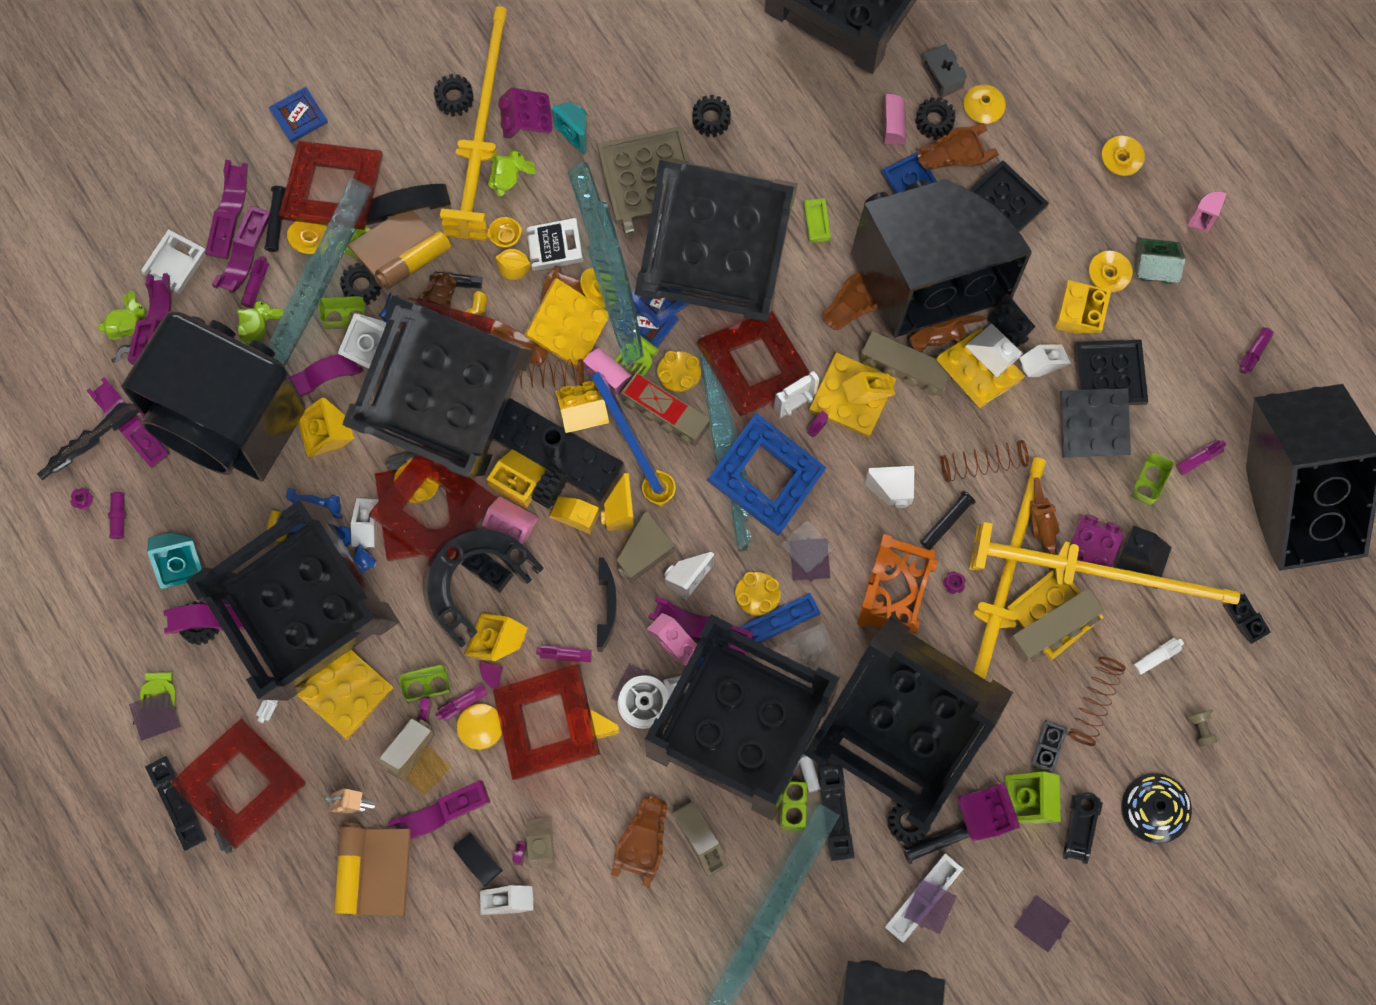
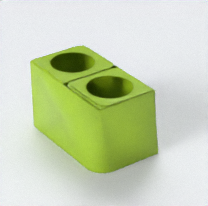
M362 297L321 298V301L319 299V319L324 329L348 328L351 322L348 317L352 311H360L366 316V305ZM333 311L339 312L342 316V321L327 322V315Z
M1157 453L1150 454L1130 497L1152 506L1160 497L1175 462ZM1157 467L1161 472L1160 479L1157 481L1148 480L1145 475L1147 468ZM1142 485L1148 486L1152 491L1151 498L1138 493V487Z
M442 665L404 673L399 679L402 695L407 703L421 701L422 697L434 698L451 693L446 668ZM442 677L445 679L446 688L444 691L437 693L431 689L430 683L433 678ZM419 682L423 685L424 692L420 697L413 698L408 694V687L411 683Z
M790 782L788 787L793 784L802 787L803 796L800 800L793 801L787 796L786 789L783 801L779 807V827L782 831L802 832L806 828L807 783ZM798 808L802 812L803 818L800 823L791 824L787 821L786 813L789 809Z

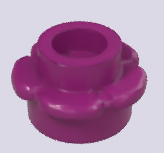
M80 488V490L72 492L70 503L74 508H79L80 510L87 509L92 504L93 496L89 493L88 489Z
M951 572L944 578L943 585L947 588V592L951 594L961 593L965 589L964 583L966 581L963 575Z

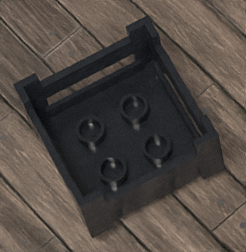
M765 0L764 12L781 22L784 19L853 58L855 65L873 75L884 59L887 43L917 0Z
M669 157L660 159L655 181L657 186L641 271L638 272L634 295L653 299L659 297L743 314L746 318L767 322L773 309L776 294L775 288L798 183L759 178L690 164L689 161ZM666 182H668V184H667V189H666V194H665L664 205H663V210H662V215H661V221H660L659 231H658V237H657V242H656V247H655V252H654L653 263H652V267H650V266H651V261H652V255H653L654 245H655V240H656V234H657V229H658V224H659V218H660L662 203H663V197H664ZM665 288H670V289H675V290L690 292V293H694V294H699V295H704V296H709V297H714V298H719V299H724V300L739 302V303H743V304H748V305H750V306H745V305L730 303V302H726V301H721V300H716V299H711V298H706V297H701V296H696V295L681 293V292H677V291L667 290V289H665Z
M392 295L384 316L388 319L356 403H350L342 425L362 434H370L447 466L449 470L465 477L485 476L493 456L487 452L520 371L527 370L534 350L436 312L430 307L411 299ZM400 322H404L372 404H369ZM384 429L389 430V431H391V432H393V433H396V434H398V435H401V436H403V437H405V438H408V439H410V440H413V441H415V442H417V443H420V444H422V445H425V446H427V447H429V448H432V449H434V450H437V451H439V452H441V453H444V454H446V455H449V456H451V457H453V458H456V459H458V460H461V461L459 462V461L454 460V459H452V458H450V457H447V456H445V455H442V454H440V453H438V452H435V451H433V450H430V449H428V448H426V447H423V446H421V445H418V444H416V443H413V442H411V441H409V440H406V439L401 438V437H399V436H397V435H394V434H392V433H389V432L385 431Z
M303 500L297 501L283 511L281 514L284 518L216 567L213 569L204 567L186 580L197 600L206 601L251 675L246 681L258 700H290L306 688L304 682L372 634L383 635L400 623L389 604L380 602L337 534L336 529L340 526L327 507ZM300 523L305 524L301 529L237 574L232 572ZM224 604L232 607L274 677H268Z
M711 614L700 634V641L659 718L654 720L645 737L646 757L665 767L671 762L752 803V811L773 821L783 801L784 793L822 717H825L835 697L840 677L820 667L814 671L733 631L732 624ZM731 644L811 683L812 688L730 648ZM703 657V660H702V662H701V664H700L698 670L696 671V673H695V675H694V677H693V679H692V681H691L689 687L687 688V690H686V692H685V694H684V696H683V698H682V700H681L679 706L677 707V709H676V711H675V713H674V715H673V717H672L670 723L668 724V726H667V728H666V730H665V732H664V734H663V730H664L666 724L668 723V721H669V719H670V717H671V715H672V713H673V711H674L676 705L678 704V702H679V700H680V698H681V696H682V694H683L685 688L687 687V685H688V683H689V681H690V679H691V677H692L694 671L696 670V668H697V666H698V664H699L701 658Z
M890 616L868 646L857 668L804 755L823 767L829 759L909 809L910 812L906 820L927 832L974 756L996 726L1013 692L995 680H992L990 683L911 634L909 632L910 627ZM843 738L921 786L923 789L920 795L842 746L840 743Z

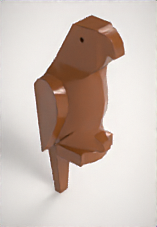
M985 315L962 316L921 329L910 337V348L923 353L927 346L943 345L950 341L959 343L965 339L964 325L985 321Z
M1036 477L1034 478V501H1030L1032 534L1034 539L1040 541L1044 553L1057 555L1056 535L1059 533V524L1054 513L1056 512V507L1052 503L1050 504L1048 498H1044L1040 479Z

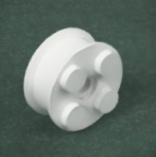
M652 676L634 677L623 686L619 694V713L625 722L635 728H651L654 720L658 719L670 697L669 692L660 680ZM640 699H646L648 705H642Z

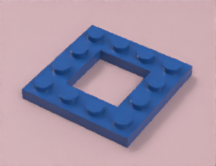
M755 413L706 481L778 536L827 467L758 413ZM759 446L794 472L774 502L739 475Z

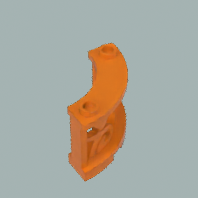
M883 534L873 571L867 584L857 625L866 627V624L882 628L891 616V613L895 612V617L899 621L901 620L900 615H906L908 622L903 624L911 628L909 630L911 634L912 632L917 633L920 620H917L922 596L930 571H935L938 559L934 558L936 550H927L892 539V536ZM891 549H895L906 554L902 559L898 554H896ZM910 554L925 559L924 567L921 570L915 568V563L918 560L911 562L908 567L906 561ZM895 565L898 567L891 575L885 573V567L887 566L891 567L892 570ZM901 571L908 583L910 594L903 600L891 605V598L888 592L879 586L878 583L879 581L888 582L893 580ZM921 576H922L921 582H920V585H919V588H918L915 578H918V577H921ZM878 595L884 596L886 606H883L884 601L878 602L876 600ZM912 602H914V606L911 612L906 607L910 605ZM877 614H886V617Z

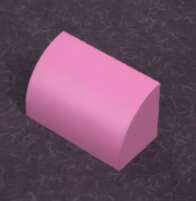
M886 94L883 105L884 144H906L905 100L894 94Z
M1213 192L1206 195L1200 201L1187 226L1208 233L1219 216L1227 193Z
M600 348L591 352L583 360L584 369L589 374L593 375L600 372L605 376L615 396L623 390L633 377Z
M499 496L488 508L482 526L489 530L507 534L523 545L531 534L538 516Z

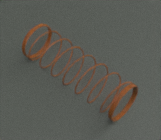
M578 359L577 370H576V377H575V371H574V367H573L574 378H575V385L577 386V371H578L579 385H580V386H583V384H582V383H584V366H583V360H582V359ZM567 361V364H566L565 377H564V385H565V387H566V371H567L568 361ZM545 362V365H544L543 376H542L541 367H540V365H539L540 372H541V377H542L543 388H544V372H545L546 362ZM528 365L529 372H530V377H531L532 389H533V372H532V376H531L530 367H529V365ZM555 365V371H554V377H553V385H554V387H555L556 365ZM523 371L521 372V376H520L521 389H522V373H523Z
M1017 440L1020 464L1022 463L1023 467H1028L1029 456L1024 440ZM1006 443V448H1007V452H1008V456H1009V466H1008V469H1009V467H1010V461H1011V463H1012V460H1011V458H1010L1009 445H1008V443ZM1021 443L1025 452L1026 464L1022 456ZM995 445L996 453H997V457H998V469H999V462H1000V459H999V451H998L997 445ZM985 447V454H986V458H987V472H988V466H990V463H989V461H988L987 448ZM974 449V455H975V459H976V463H977V469H976V475H977V470H978L979 465H978V461H977L976 450ZM963 451V456H964V460H965V463H966V473H965V477H966L967 469H968V471H969V468H968V466H967L965 452ZM952 453L953 461H954V465H955V476H954V480H955L957 467H956V463H955V456H954V454ZM942 455L941 468L946 482L954 481L951 480L948 459L946 455Z
M1104 656L1098 659L1101 665L1111 670L1124 673L1126 669L1125 665L1115 659ZM1102 660L1113 662L1120 666L1122 669L1110 666L1104 663ZM1108 671V672H1109L1108 674H1112V675H1114L1115 677H1117L1116 675H1121V674H1113L1112 672ZM1105 681L1100 682V683H1103V684H1107V685H1109V686H1111V685H1118V684H1109V683H1107V682H1105ZM1099 690L1093 691L1095 693L1105 695L1107 698H1109L1107 695L1116 694V690L1114 694H1104ZM1094 700L1088 701L1090 703L1100 705L1101 707L1108 706L1099 704ZM1086 710V711H1088V712H1086V713L1097 716L1102 722H1103V720H1102L1099 716H1106V715H1097V714L1092 713V712L1089 711V710ZM1081 720V721H1083V722H1081V723L1086 724V725H1090V726H1092L1093 728H1095L1094 726H1102V725H1091V724H1089L1088 722H1086V721H1084V720ZM1073 728L1070 729L1072 730L1068 734L1070 738L1088 746H1095L1096 741L1091 737L1096 736L1086 735ZM1072 734L1084 737L1093 743L1083 741Z

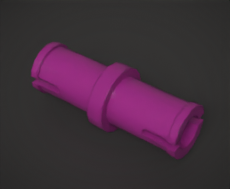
M122 492L110 493V512L108 513V519H110V539H124V519H126V513H124L125 493Z

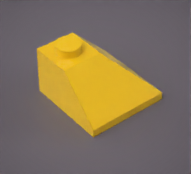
M320 398L308 407L298 422L307 457L340 449L354 440L352 429L342 425L345 415L326 398Z
M629 473L623 474L604 503L605 511H600L602 525L607 526V531L634 529Z
M481 613L475 626L478 633L470 639L464 655L471 658L496 661L520 649L528 627L510 617Z

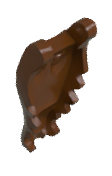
M434 273L428 288L424 289L417 302L430 307L436 312L449 316L451 300L457 284L456 280L444 273Z

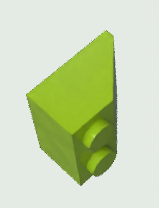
M1034 772L1005 776V784L1019 823L1043 824L1061 822L1060 775L1048 772Z

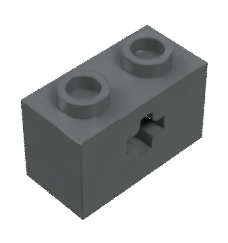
M947 44L923 54L921 64L941 98L964 88L967 78L966 72L963 67L958 65L954 51L949 50Z

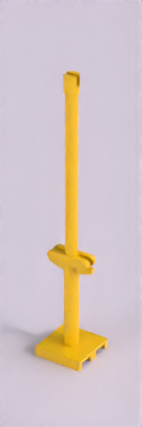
M501 6L495 7L493 28L473 141L459 140L458 149L455 152L456 155L469 160L460 211L441 208L440 218H442L441 225L446 237L487 241L488 231L485 213L473 212L481 161L491 160L492 156L497 154L496 145L484 142L503 25H505L507 9Z
M1035 457L1033 459L1010 546L1019 548L1022 546L1031 514L1030 501H1034V478L1039 477L1040 479L1042 477L1046 463L1042 458ZM1006 559L994 604L980 602L973 616L986 624L973 670L975 674L983 679H986L999 629H1015L1017 625L1015 621L1018 618V614L1004 609L1017 564L1015 560Z
M983 522V524L980 523L976 527L969 570L980 571L984 569L987 555L1055 568L1058 585H1062V583L1064 585L1071 584L1074 579V573L1080 572L1216 599L1225 603L1238 604L1240 600V592L1224 588L1218 589L1078 561L1079 547L1076 544L1070 545V542H1064L1058 555L990 542L993 524Z

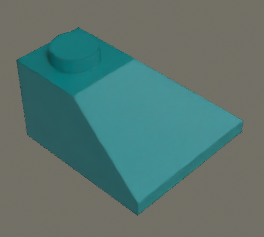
M573 102L558 104L552 107L554 128L583 155L587 153V114L585 110L579 105L576 106Z
M174 533L148 538L147 553L160 589L185 584L187 579L203 569L193 538Z

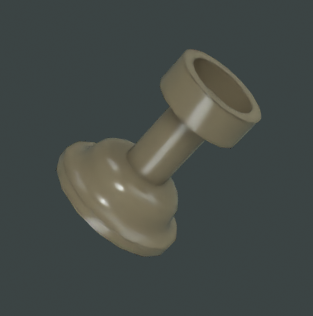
M1213 709L1186 716V719H1189L1192 724H1198L1201 738L1198 739L1199 747L1218 742L1216 735L1210 734L1206 722L1210 720Z

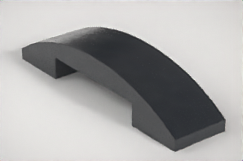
M426 184L380 195L363 203L362 209L366 224L371 225L388 220V216L429 207L432 210L451 205L446 184Z
M599 558V585H608L607 625L598 624L597 650L598 652H603L615 626L617 597L611 570L605 559Z
M165 756L145 766L154 788H157L172 820L175 832L184 851L207 841L193 805L169 758Z
M840 765L819 767L820 788L831 861L854 859L843 767Z

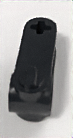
M1077 792L1075 795H1072L1070 809L1072 810L1064 845L1063 859L1073 858L1081 860L1083 864H1087L1089 861L1097 818L1101 814L1103 802H1100V798L1091 792L1083 794ZM1083 799L1091 803L1090 811H1085L1082 808L1081 801Z

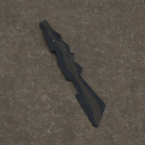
M118 403L93 431L83 430L78 439L70 440L69 445L61 447L58 454L52 456L48 465L39 471L37 475L44 480L50 474L57 473L73 463L71 460L86 453L99 444L102 435L111 428L116 431L138 414L139 410L134 404Z

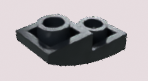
M486 553L471 555L461 563L469 572L499 593L514 576L511 571L495 562Z
M1245 593L1240 595L1238 604L1225 603L1223 605L1232 621L1250 644L1271 633L1260 613L1255 612Z
M1045 720L1031 765L1054 772L1068 728Z
M471 832L453 848L465 865L485 887L503 871L492 855L484 849Z

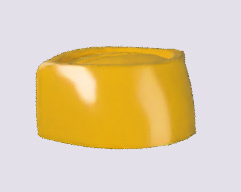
M500 217L490 224L487 239L497 247L509 248L520 240L523 235V229L514 219Z
M507 249L495 256L498 271L506 279H521L531 269L529 258L520 250Z
M656 470L666 491L661 494L654 492L647 478L643 481L642 491L648 501L656 505L658 509H661L674 496L676 485L669 474Z

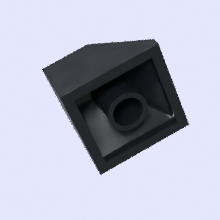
M1133 526L1127 534L1116 568L1162 577L1172 547L1157 534Z

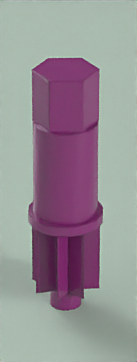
M263 256L260 257V260L255 259L240 303L248 308L253 307L269 266L266 262L267 258Z
M1263 327L1250 349L1246 351L1239 365L1241 373L1251 372L1260 360L1261 354L1273 336L1271 329Z
M1214 440L1208 445L1203 446L1199 451L1178 462L1176 469L1181 475L1188 473L1224 452L1226 443L1223 440Z
M541 645V648H536V655H540L541 659L591 662L592 650L561 647L560 645Z
M479 684L437 709L439 713L435 716L438 721L442 718L444 721H447L488 695L483 684Z

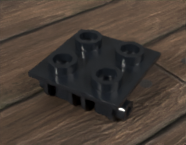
M1008 293L987 317L988 321L1017 348L1021 343L1024 344L1029 340L1028 335L1035 328L1034 324Z

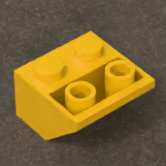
M1068 280L1063 291L1054 329L1072 334L1102 332L1111 291Z
M586 381L582 383L583 386H564L560 390L555 391L566 433L609 423L605 401L594 381Z
M512 449L497 462L487 478V483L491 489L527 509L532 502L534 489L547 469Z

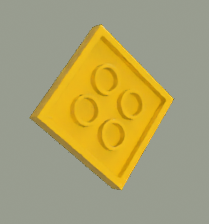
M556 278L549 287L524 336L566 363L570 359L573 367L577 369L578 359L584 360L590 354L611 313L593 304L587 297Z
M982 328L941 353L936 359L979 408H982L1021 382L1025 377L1014 363L996 377L965 347L983 331Z
M836 352L809 408V412L818 416L823 410L828 414L829 421L870 438L888 397L865 404L849 403L842 383L860 372H883ZM890 376L891 381H892V384H893V387H894V384H895V382H896V378Z
M1054 568L1006 609L1018 614L1016 622L1024 629L1082 592L1073 582L1069 585H1064L1063 583L1058 585ZM1085 625L1081 628L1082 632L1072 639L1068 636L1062 640L1063 644L1053 651L1048 648L1043 653L1052 661L1093 626Z
M350 650L312 676L304 684L306 688L298 693L297 696L342 737L348 740L394 690V687Z

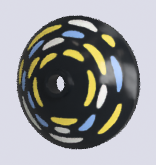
M1151 773L1138 777L1126 788L1121 801V812L1126 826L1136 837L1149 843L1162 844L1175 840L1185 832L1191 820L1192 805L1187 791L1178 781L1164 774ZM1157 802H1161L1164 805L1163 810L1157 808Z

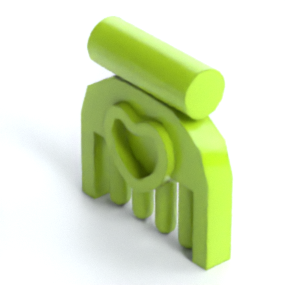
M638 335L634 340L636 344H628L624 347L615 361L619 363L622 360L621 365L623 366L631 356L625 368L629 369L633 363L634 365L630 370L633 373L637 366L641 365L636 372L640 374L643 370L641 375L645 377L653 364L651 355L655 356L659 349Z
M145 673V681L147 683L142 686L140 691L139 709L144 710L145 695L146 709L150 708L151 696L153 697V709H156L157 701H159V709H162L164 698L165 708L168 709L170 695V708L175 709V686L168 682L173 681V673Z

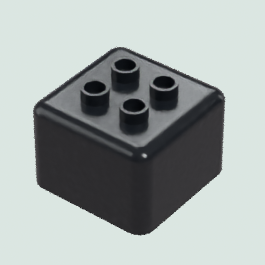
M168 312L121 385V388L143 416L140 422L141 426L162 444L202 467L223 475H230L232 470L236 469L263 482L305 412V405L287 369L280 361L274 358L276 353L271 348L256 340H251L249 345H246L234 339L236 333L221 322L212 320L208 326L182 312Z

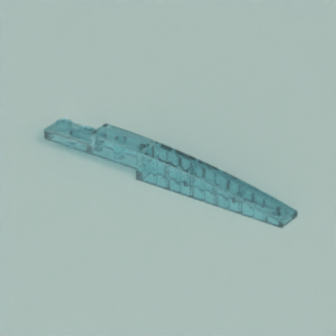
M581 162L571 169L568 175L591 243L587 250L624 364L629 366L644 357L630 283L607 202L600 200L589 164Z
M353 178L350 179L314 256H310L268 344V347L276 353L274 358L284 366L316 310L319 299L321 300L347 248V244H349L356 230L354 226L371 193L372 187Z
M699 335L698 343L717 466L738 436L713 357L704 335ZM744 467L739 475L747 481ZM731 500L738 552L747 551L748 543H751L750 530L745 528L748 514Z
M821 804L818 805L706 1005L735 1004L837 822L839 814Z

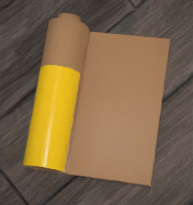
M414 211L394 215L347 244V247L375 277L377 284L380 287L389 289L449 251L451 244L443 232L433 233Z
M345 823V827L340 828L334 901L335 915L405 916L411 829L359 828L358 823Z

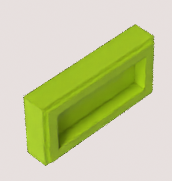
M826 199L804 200L809 243L831 241Z

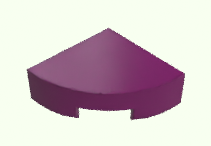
M822 410L809 427L807 434L812 438L815 437L827 424L828 414Z
M480 662V673L483 680L489 687L498 690L503 667Z
M421 698L419 705L421 710L418 721L421 719L426 723L428 722L432 707L431 699Z
M517 842L516 851H514L512 858L514 865L523 866L526 842Z

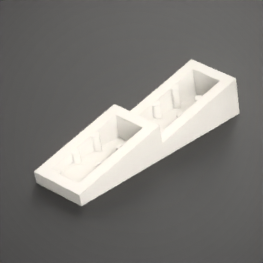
M945 852L885 928L904 943L962 872L964 867Z

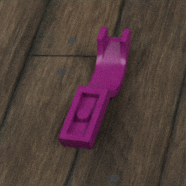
M225 160L223 196L219 207L214 211L205 254L207 256L229 259L237 217L240 215L245 201L248 164L242 163V167L231 165L230 160Z
M249 206L233 240L232 253L226 270L222 275H216L212 284L213 288L220 287L229 290L230 293H235L244 283L251 269L257 245L269 222V211Z
M163 273L162 280H154L152 274L147 275L145 285L149 294L150 307L145 320L136 321L128 361L132 365L136 363L163 317L171 311V287L168 273Z
M338 354L318 360L305 368L304 371L290 377L300 397L314 392L318 386L326 381L341 376H354L364 371L362 367L357 366L356 362Z
M103 377L101 379L103 384L94 391L90 388L86 391L104 413L108 415L118 403H125V401L107 379ZM129 406L122 408L110 420L113 423L120 420L126 413L132 411ZM135 415L118 429L152 469L168 457L169 453L157 439L141 426V420Z
M656 597L655 602L658 604L654 614L650 613L649 619L655 621L662 613L674 618L690 637L700 639V634L710 616H700L687 612L671 604L666 599ZM732 625L733 631L749 639L752 638L753 632ZM731 644L730 648L744 655L746 654V651Z
M207 604L186 605L163 610L164 616H167L168 625L167 628H164V634H174L186 629L203 627L216 628L223 631ZM226 606L238 628L245 630L232 607Z
M479 780L438 799L435 804L421 811L398 817L389 821L388 824L390 827L396 825L397 829H411V840L435 831L450 821L491 803L484 782Z

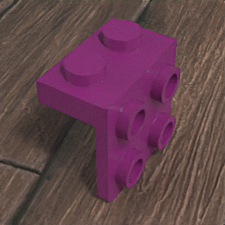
M511 87L499 98L498 106L501 111L503 137L512 138L521 129L542 133H550L553 130L549 96L546 93Z
M1090 514L1085 516L1079 515L1077 529L1070 544H1076L1079 547L1077 560L1111 567L1123 539V529H1120V526L1113 522H1107V524L1100 522L1097 517Z
M1005 783L995 785L983 791L958 796L959 808L963 814L967 832L972 841L997 837L1021 828Z

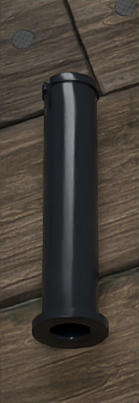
M272 186L271 191L273 193L264 249L269 252H278L285 196L288 194V189L283 186Z
M962 491L959 499L927 535L920 540V543L927 550L933 549L936 543L968 507L976 503L975 499L969 493Z
M965 823L912 846H903L902 849L907 862L912 864L913 860L969 838L970 835L967 832Z

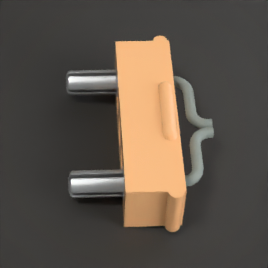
M350 789L338 790L331 797L325 796L324 798L326 802L330 803L328 811L340 814H349L355 811L364 812L365 808L374 809L375 801L362 799L363 792Z

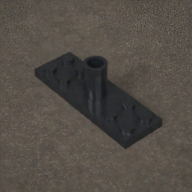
M511 398L508 399L493 437V441L509 450L517 451L546 469L554 465L568 473L567 483L600 502L624 466V462L573 433H566L564 428Z

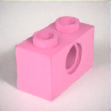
M662 613L646 630L674 661L686 666L697 644L674 618Z

